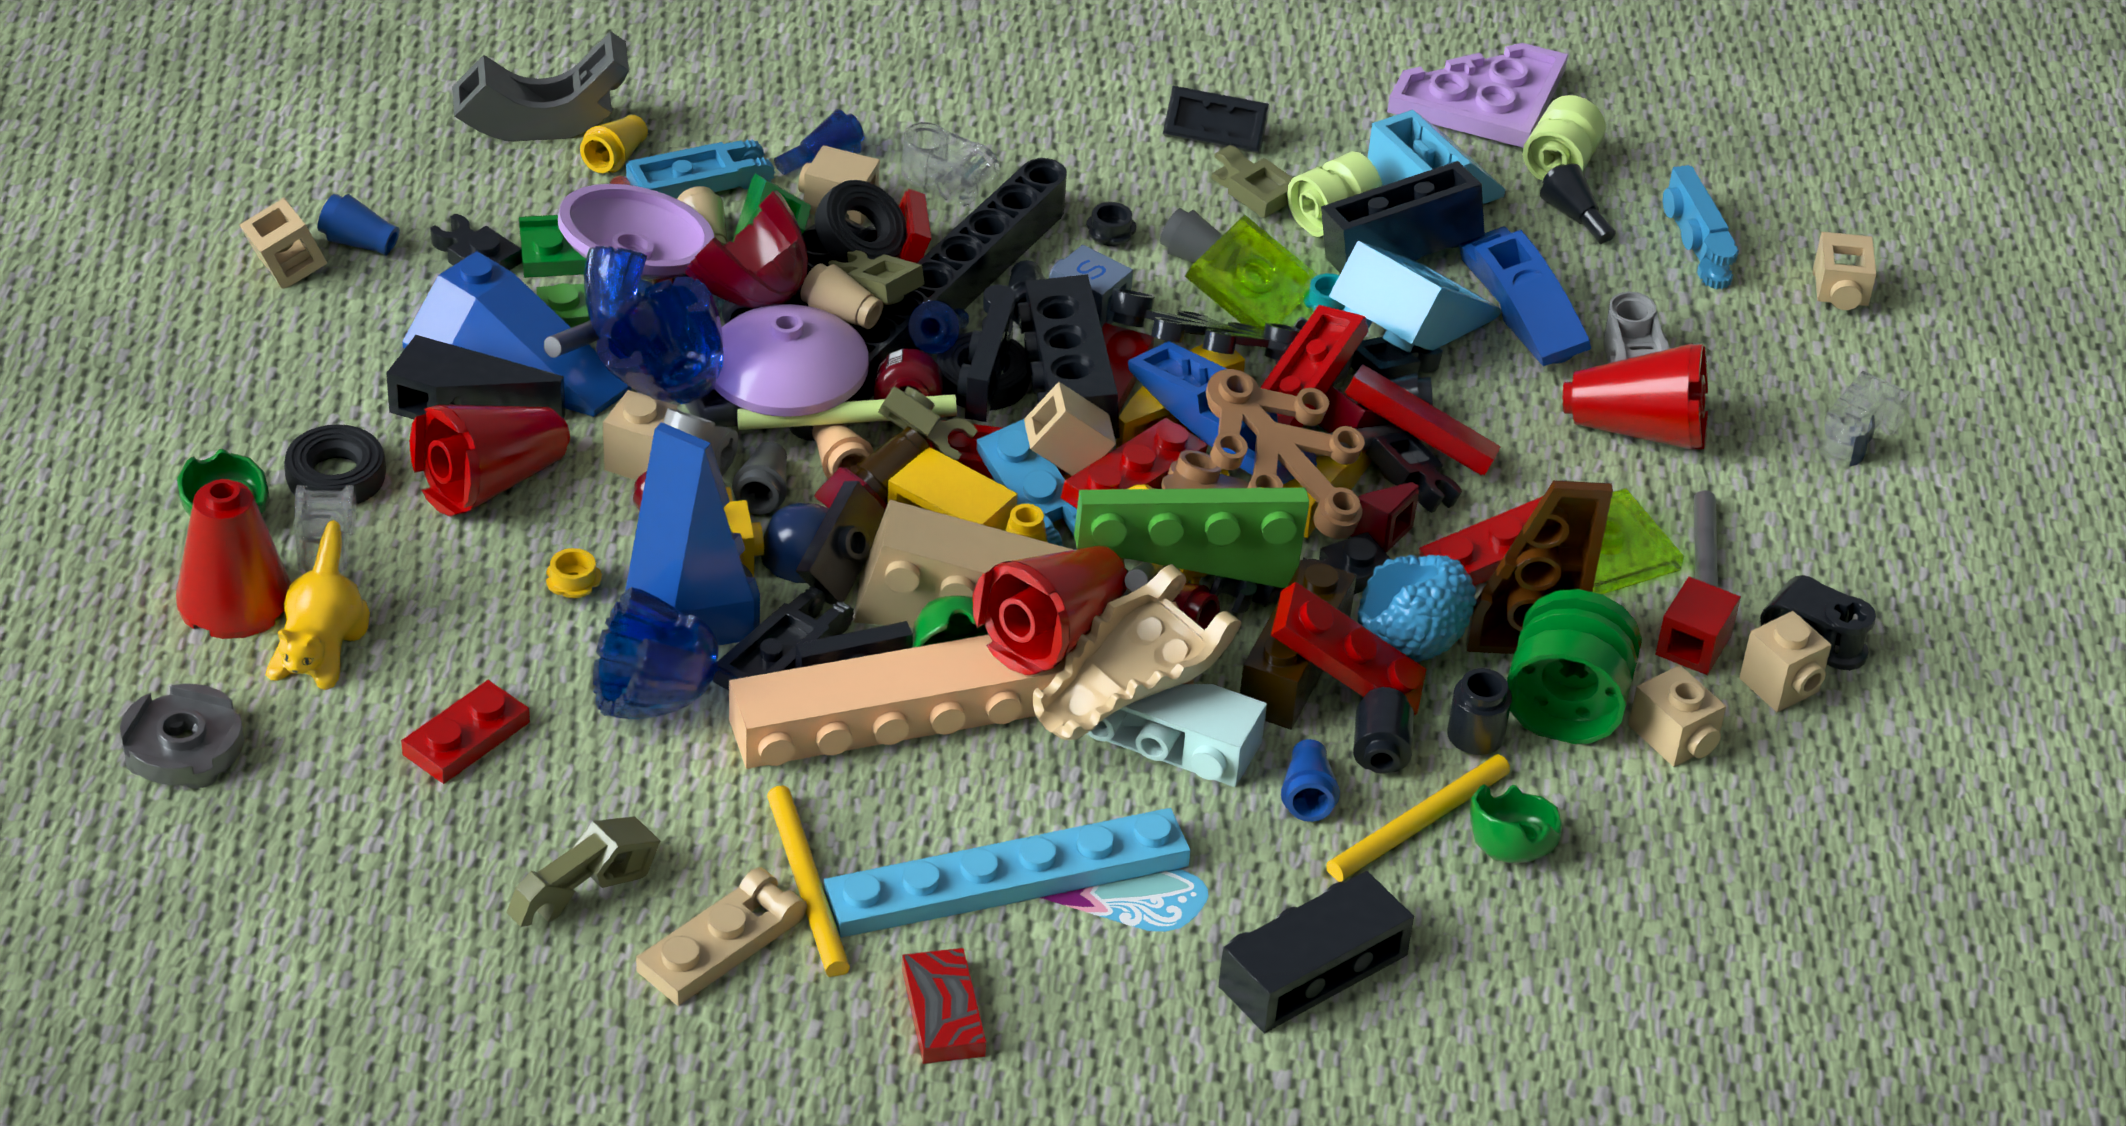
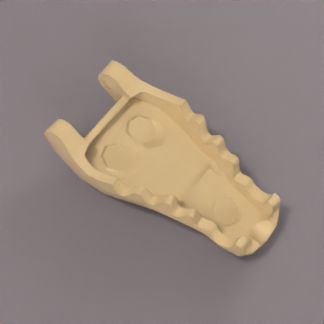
M1170 564L1160 570L1152 580L1141 588L1109 602L1102 615L1094 617L1089 635L1082 634L1075 649L1067 654L1063 672L1058 673L1045 689L1040 690L1037 687L1034 690L1033 707L1035 715L1048 731L1063 740H1077L1093 730L1104 718L1117 710L1150 695L1188 682L1209 669L1232 642L1241 626V621L1228 611H1223L1214 617L1205 630L1202 629L1172 603L1183 589L1186 577L1173 564Z

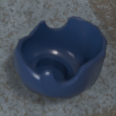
M795 503L778 510L770 519L763 537L764 555H761L763 565L776 577L795 583H806L796 572V569L829 509L816 503Z

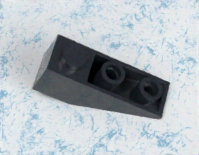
M420 335L413 337L386 372L389 413L413 420L416 416L425 414L426 411L424 409L435 405L550 407L559 416L565 417L564 376Z

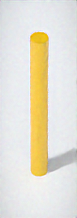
M1500 754L1489 758L1328 861L1326 865L1328 873L1337 881L1342 882L1471 799L1480 786L1485 784L1489 787L1510 773L1508 761Z
M776 786L768 792L767 798L800 897L807 903L806 915L826 975L833 977L847 974L850 965L791 791L787 786Z

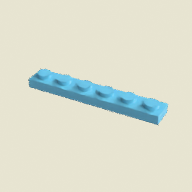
M1166 808L824 879V891L840 938L1188 867L1190 848L1172 809Z

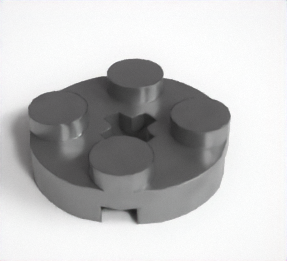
M178 684L169 686L170 695L160 696L152 700L150 692L137 699L127 709L120 724L126 766L131 773L159 784L186 785L190 788L199 789L213 784L218 774L229 768L238 758L244 743L240 713L238 715L233 710L232 700L220 690L200 684ZM184 730H191L193 735L186 738H173L169 736H180Z

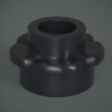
M1118 202L1098 204L1093 208L1092 216L1086 222L1089 236L1093 240L1107 246L1126 243L1131 239V235L1136 232V223L1132 219V211L1124 204Z

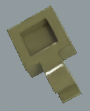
M1231 145L1215 153V158L1225 166L1213 172L1211 178L1225 188H1228V194L1259 216L1266 218L1289 204L1287 197L1288 185L1293 177L1266 158L1253 163L1239 149Z
M894 386L882 403L878 413L902 429H905L907 426L911 427L929 444L935 447L937 451L958 461L962 454L949 445L948 435L958 431L972 439L977 433L975 426L962 418L941 421L939 420L940 416L932 412L935 406L934 403L925 395L910 387H907L903 392Z

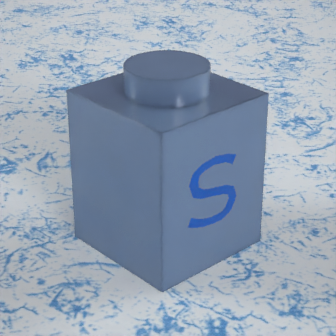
M1082 244L1065 259H1060L1055 263L1049 278L1088 274L1102 329L1104 323H1113L1114 312L1109 310L1113 289L1131 290L1133 269Z

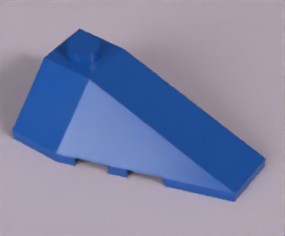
M478 251L438 275L402 341L403 348H406L415 335H420L564 376L565 408L593 417L621 399L627 390L632 391L631 384L589 344L561 356L550 357L544 350L545 339L571 327L513 272Z
M662 422L654 430L626 583V631L634 634L645 643H654L672 652L738 643L760 625V592L756 579L746 577L740 555L746 549L741 534L731 532L724 511V507L730 500L710 442Z

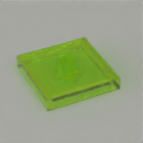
M1244 214L1191 265L1184 277L1237 321L1255 326L1264 331L1266 323L1282 324L1303 303V300L1309 294L1311 280L1318 274Z
M1627 488L1614 491L1612 493L1593 592L1606 594L1680 571L1684 555Z

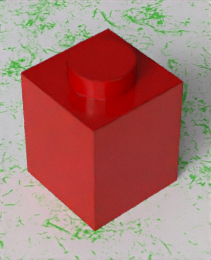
M1688 576L1663 616L1655 655L1708 676L1732 636L1741 596Z

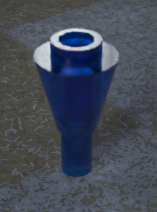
M836 109L800 142L799 146L775 157V166L783 175H786L804 166L807 162L812 163L823 145L860 154L862 149L861 141L865 138L862 126L853 114L846 115L841 109Z
M940 301L924 302L917 306L910 316L908 325L910 337L914 344L924 352L931 354L943 353L955 344L960 330L969 324V315L964 309H952Z

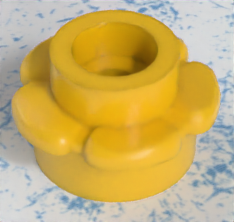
M568 548L557 552L551 558L550 566L546 570V575L549 577L546 579L548 589L556 595H562L567 598H581L589 595L592 592V587H598L602 580L601 570L596 567L593 555L579 548Z

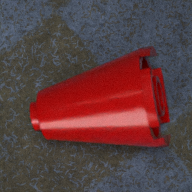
M1691 343L1575 371L1573 381L1564 382L1563 412L1564 414H1573L1575 425L1690 450L1705 449L1708 427V411H1705L1706 394H1708V369L1705 346L1703 344Z
M435 405L424 409L426 411L425 414L415 417L412 422L409 439L411 463L414 473L424 471L430 486L429 488L422 489L426 500L438 512L447 516H454L469 512L561 460L570 442V431L564 418L559 416L550 407Z
M229 479L212 481L201 487L193 499L176 590L177 610L185 624L193 629L194 625L209 630L212 637L220 639L246 638L265 632L276 624L275 618L285 610L284 601L291 585L290 578L251 490L246 485Z
M1093 546L1002 562L985 572L978 579L973 593V617L977 628L985 625L992 639V642L986 646L996 659L1010 670L1021 674H1038L1041 671H1047L1057 666L1077 645L1082 634L1086 635L1091 630L1094 617L1096 615L1101 616L1109 602L1124 595L1127 589L1125 585L1127 570L1121 558L1113 550L1105 546Z

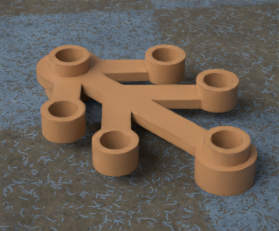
M1224 369L1213 374L1206 387L1209 408L1219 418L1218 436L1210 452L1213 463L1225 470H1234L1241 466L1248 449L1247 442L1240 435L1243 420L1257 436L1253 476L1247 488H1283L1281 479L1276 475L1279 460L1318 503L1313 515V521L1317 529L1324 535L1334 539H1344L1351 536L1362 516V506L1358 496L1347 488H1335L1302 451L1331 457L1340 464H1352L1358 460L1364 447L1365 441L1362 434L1355 428L1348 426L1337 428L1333 434L1277 423L1266 413L1271 412L1293 416L1297 421L1308 426L1318 425L1323 421L1329 407L1327 396L1318 389L1305 388L1297 396L1262 389L1250 375L1239 370ZM1304 404H1310L1317 410L1309 409ZM1339 442L1346 443L1350 445L1352 448H1346L1342 446ZM1222 448H1229L1236 454L1227 453Z

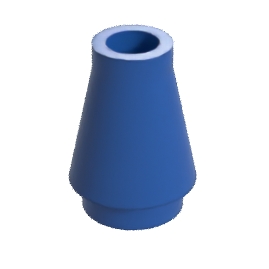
M338 194L331 195L321 210L317 224L318 231L326 234L329 242L377 251L386 256L396 245L400 233L399 227L388 223L350 194H346L344 197Z
M1306 739L1298 742L1292 749V760L1281 788V799L1285 807L1297 819L1308 822L1319 821L1327 817L1337 805L1340 798V789L1327 759L1325 746L1319 741Z

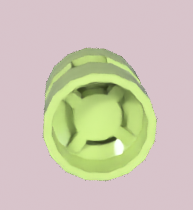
M1576 95L1561 96L1553 100L1524 144L1523 159L1533 176L1543 180L1552 168L1561 164H1578L1582 171L1585 169L1591 156L1605 136L1606 123L1598 107L1589 100Z
M1351 151L1326 162L1323 167L1318 166L1292 178L1287 192L1289 208L1294 219L1301 227L1313 236L1320 237L1323 236L1321 206L1381 187L1382 181L1377 169L1367 157L1359 152Z

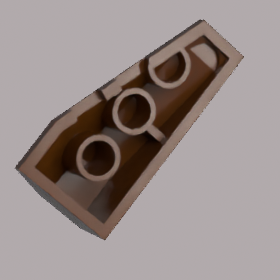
M1553 480L1476 599L1467 635V652L1514 654L1517 650L1526 612L1539 598L1560 590L1581 589L1593 592L1613 493L1612 483Z

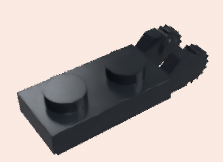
M814 586L809 587L791 603H784L719 659L713 667V682L729 691V680L795 669L796 644L843 634L848 630L854 619V609L843 602H838L816 620L815 618L823 610L826 594Z

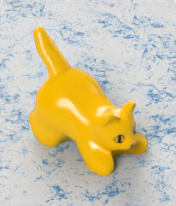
M335 520L329 521L325 527L313 569L294 580L287 591L284 601L286 624L284 629L278 631L280 642L265 674L270 680L278 681L290 674L305 673L314 678L318 688L324 690L333 688L340 677V653L343 640H359L367 632L370 619L367 602L361 598L357 584L339 573L342 536L340 524Z

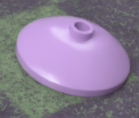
M597 184L577 189L564 198L558 214L560 231L574 250L602 269L631 279L653 280L685 275V270L690 262L714 238V232L706 219L689 205L664 193L632 185Z
M793 304L760 307L737 316L714 334L706 351V372L714 389L726 400L743 409L771 416H803L836 407L851 398L861 388L867 377L869 367L867 346L861 335L852 326L827 311Z

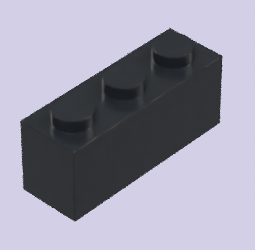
M1459 161L1321 206L1325 258L1340 274L1358 241L1417 261L1420 257L1446 248H1456L1461 243L1485 236L1482 184Z
M1365 871L1346 882H1337L1331 885L1323 894L1299 907L1287 908L1276 919L1250 933L1243 932L1235 936L1227 945L1223 946L1218 987L1265 1034L1408 955L1414 915L1368 871Z

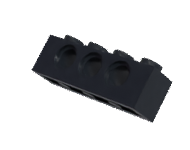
M1088 274L1025 281L1026 302L1017 303L1020 333L1024 334L1027 364H1030L1033 393L1037 394V404L1058 382H1061L1107 412L1110 417L1115 439L1119 438L1118 393Z

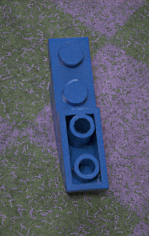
M1503 226L1486 232L1485 236L1459 244L1462 261L1500 303L1503 321L1543 367L1549 364L1566 362L1574 355L1591 349L1589 337L1565 291L1545 259L1522 230L1511 233Z

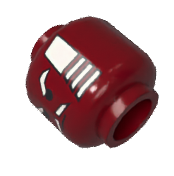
M901 349L890 353L880 362L875 372L874 400L886 399L894 386L903 392L907 387H910L925 396L943 395V375L939 365L929 354L917 349Z

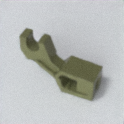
M635 816L592 821L572 849L540 871H530L515 888L506 913L520 927L532 925L536 911L549 922L559 917L576 892L574 888L590 877L601 888L641 879L647 876L660 840Z

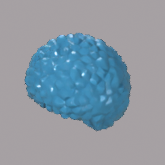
M1415 555L1396 557L1394 560L1387 559L1383 565L1375 567L1373 576L1367 581V586L1360 599L1357 622L1415 662L1429 660L1440 655L1442 652L1448 651L1458 639L1463 637L1465 628L1469 625L1470 617L1474 611L1473 606L1476 604L1474 597L1476 588L1472 584L1471 576L1467 574L1459 560H1452L1448 556L1428 555L1417 558Z

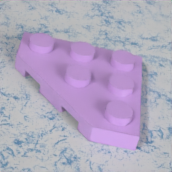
M1518 43L1505 46L1503 55L1485 59L1481 53H1475L1446 60L1445 68L1425 73L1421 66L1403 70L1389 96L1387 112L1398 115L1414 110L1431 124L1524 148L1525 142L1547 110L1566 70L1568 54L1526 43Z

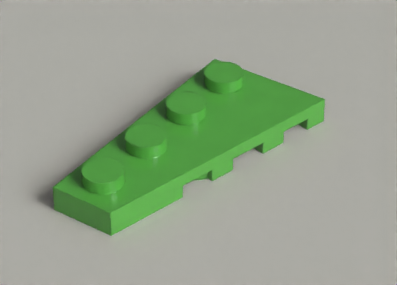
M1306 488L1079 490L1074 537L1077 549L1105 546L1113 550L1121 558L1163 566L1173 564L1179 569L1286 588L1300 563L1309 498Z

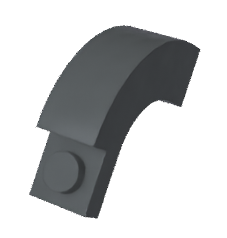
M610 31L569 71L554 77L539 79L514 74L483 55L452 86L454 117L483 134L504 141L567 139L579 135L596 126L612 113L610 89H617L624 82L629 71L626 41Z

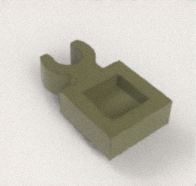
M855 250L854 252H847L848 263L834 260L828 262V266L832 264L837 265L876 298L882 300L883 305L898 303L904 299V295L924 285L922 265L885 254L873 260L869 259L866 253Z

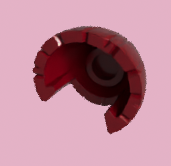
M777 190L772 191L759 205L762 211L753 219V223L748 224L735 236L734 242L729 241L723 245L714 237L695 256V259L690 262L685 270V273L692 281L720 299L752 309L785 304L791 300L792 296L797 294L802 288L807 275V249L794 213Z

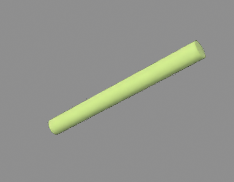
M955 394L926 396L934 403L935 406L932 412L938 416L951 417L957 415ZM885 399L847 401L826 411L803 416H771L743 408L737 409L738 430L890 420L878 413Z

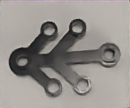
M1121 288L1113 289L1109 310L1114 312L1113 322L1127 326L1143 327L1145 318L1154 320L1151 334L1154 338L1182 343L1184 332L1205 335L1202 348L1223 354H1234L1236 344L1249 347L1257 346L1266 348L1264 356L1280 360L1301 330L1300 328L1288 325L1266 323L1263 331L1255 326L1243 323L1228 322L1224 324L1195 312L1178 310L1177 315L1153 310L1154 296Z

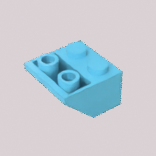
M1410 110L1372 123L1368 159L1377 169L1382 186L1459 161L1482 184L1483 204L1504 197L1505 188L1447 135L1416 111Z

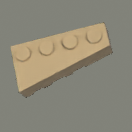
M889 500L860 575L853 623L889 625L907 621L909 627L913 628L918 615L930 601L939 597L953 595L973 597L978 579L999 563L1073 549Z

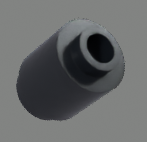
M1477 668L1468 671L1456 684L1447 735L1450 742L1459 750L1474 755H1485L1497 751L1503 745L1512 703V693L1508 688L1506 679L1500 673L1491 669Z
M1390 687L1375 688L1369 691L1357 706L1353 755L1356 762L1364 769L1380 774L1397 772L1406 767L1411 760L1414 711L1407 697L1401 691Z

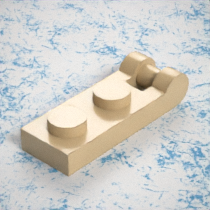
M757 867L744 877L737 889L636 956V971L679 1006L798 924L806 913L807 903L791 890L785 892L777 887V879L764 868ZM759 906H763L768 910L759 917L752 912Z

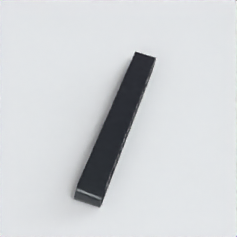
M1049 158L1032 159L1025 163L917 262L923 268L924 285L904 295V299L898 303L883 305L881 316L872 328L866 329L862 326L850 324L861 335L867 346L869 367L867 377L861 388L845 402L870 400L874 396L875 372L883 359L890 353L901 349H917L921 351L987 287L999 278L1062 218L1065 208L1067 170L1063 164ZM814 426L789 427L792 434L798 438L815 441L812 436Z

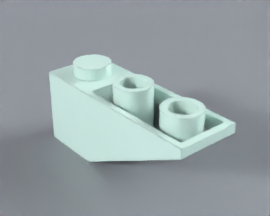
M1180 684L1117 710L1104 718L1087 734L1095 740L1107 741L1141 753L1148 759L1163 761L1194 772L1204 779L1216 780L1236 787L1262 743L1267 703L1214 684Z

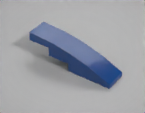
M1170 341L1128 360L1129 371L1159 403L1199 439L1213 447L1218 436L1219 418L1209 408L1206 387L1213 374L1227 368ZM1266 412L1275 422L1278 423L1276 413ZM1242 420L1240 435L1247 442L1248 449L1239 468L1253 475L1257 436ZM1222 448L1227 453L1236 454L1229 448ZM1302 451L1317 467L1316 454ZM1278 460L1276 475L1281 479L1282 483L1285 484L1295 479Z

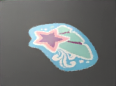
M1178 868L1040 897L1034 900L1131 930L1166 932L1182 928L1195 918L1204 907L1209 895L1208 888L1200 878Z

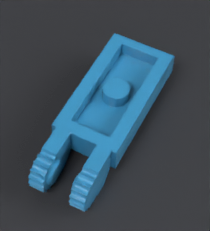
M753 139L726 144L719 142L630 160L626 163V178L630 185L655 190L676 199L687 189L697 186L708 187L714 192L739 186L746 190L749 189L755 173L772 182L771 180L775 178L774 174L776 172L772 163L768 159H764L763 156L765 154L761 144Z
M1689 165L1673 167L1669 187L1663 192L1664 212L1668 218H1674L1680 228L1684 247L1687 250L1693 249L1700 263L1697 274L1700 279H1703L1702 282L1716 290L1718 288H1727L1728 285H1731L1733 278L1729 265L1736 263L1739 252L1737 250L1738 246H1735L1736 243L1728 231V225L1694 168Z
M1024 419L977 439L978 454L994 480L1018 493L1017 505L1033 504L1038 506L1044 513L1048 543L1064 547L1062 538L1054 528L1053 522L1063 518L1074 536L1077 509L1061 499L1065 479L1056 465L1030 449Z

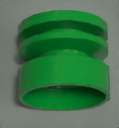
M1581 589L1560 590L1539 598L1526 612L1517 650L1514 653L1507 677L1508 688L1512 693L1510 708L1512 715L1524 728L1538 736L1571 744H1590L1610 736L1622 723L1640 653L1642 637L1636 620L1622 605L1603 594Z

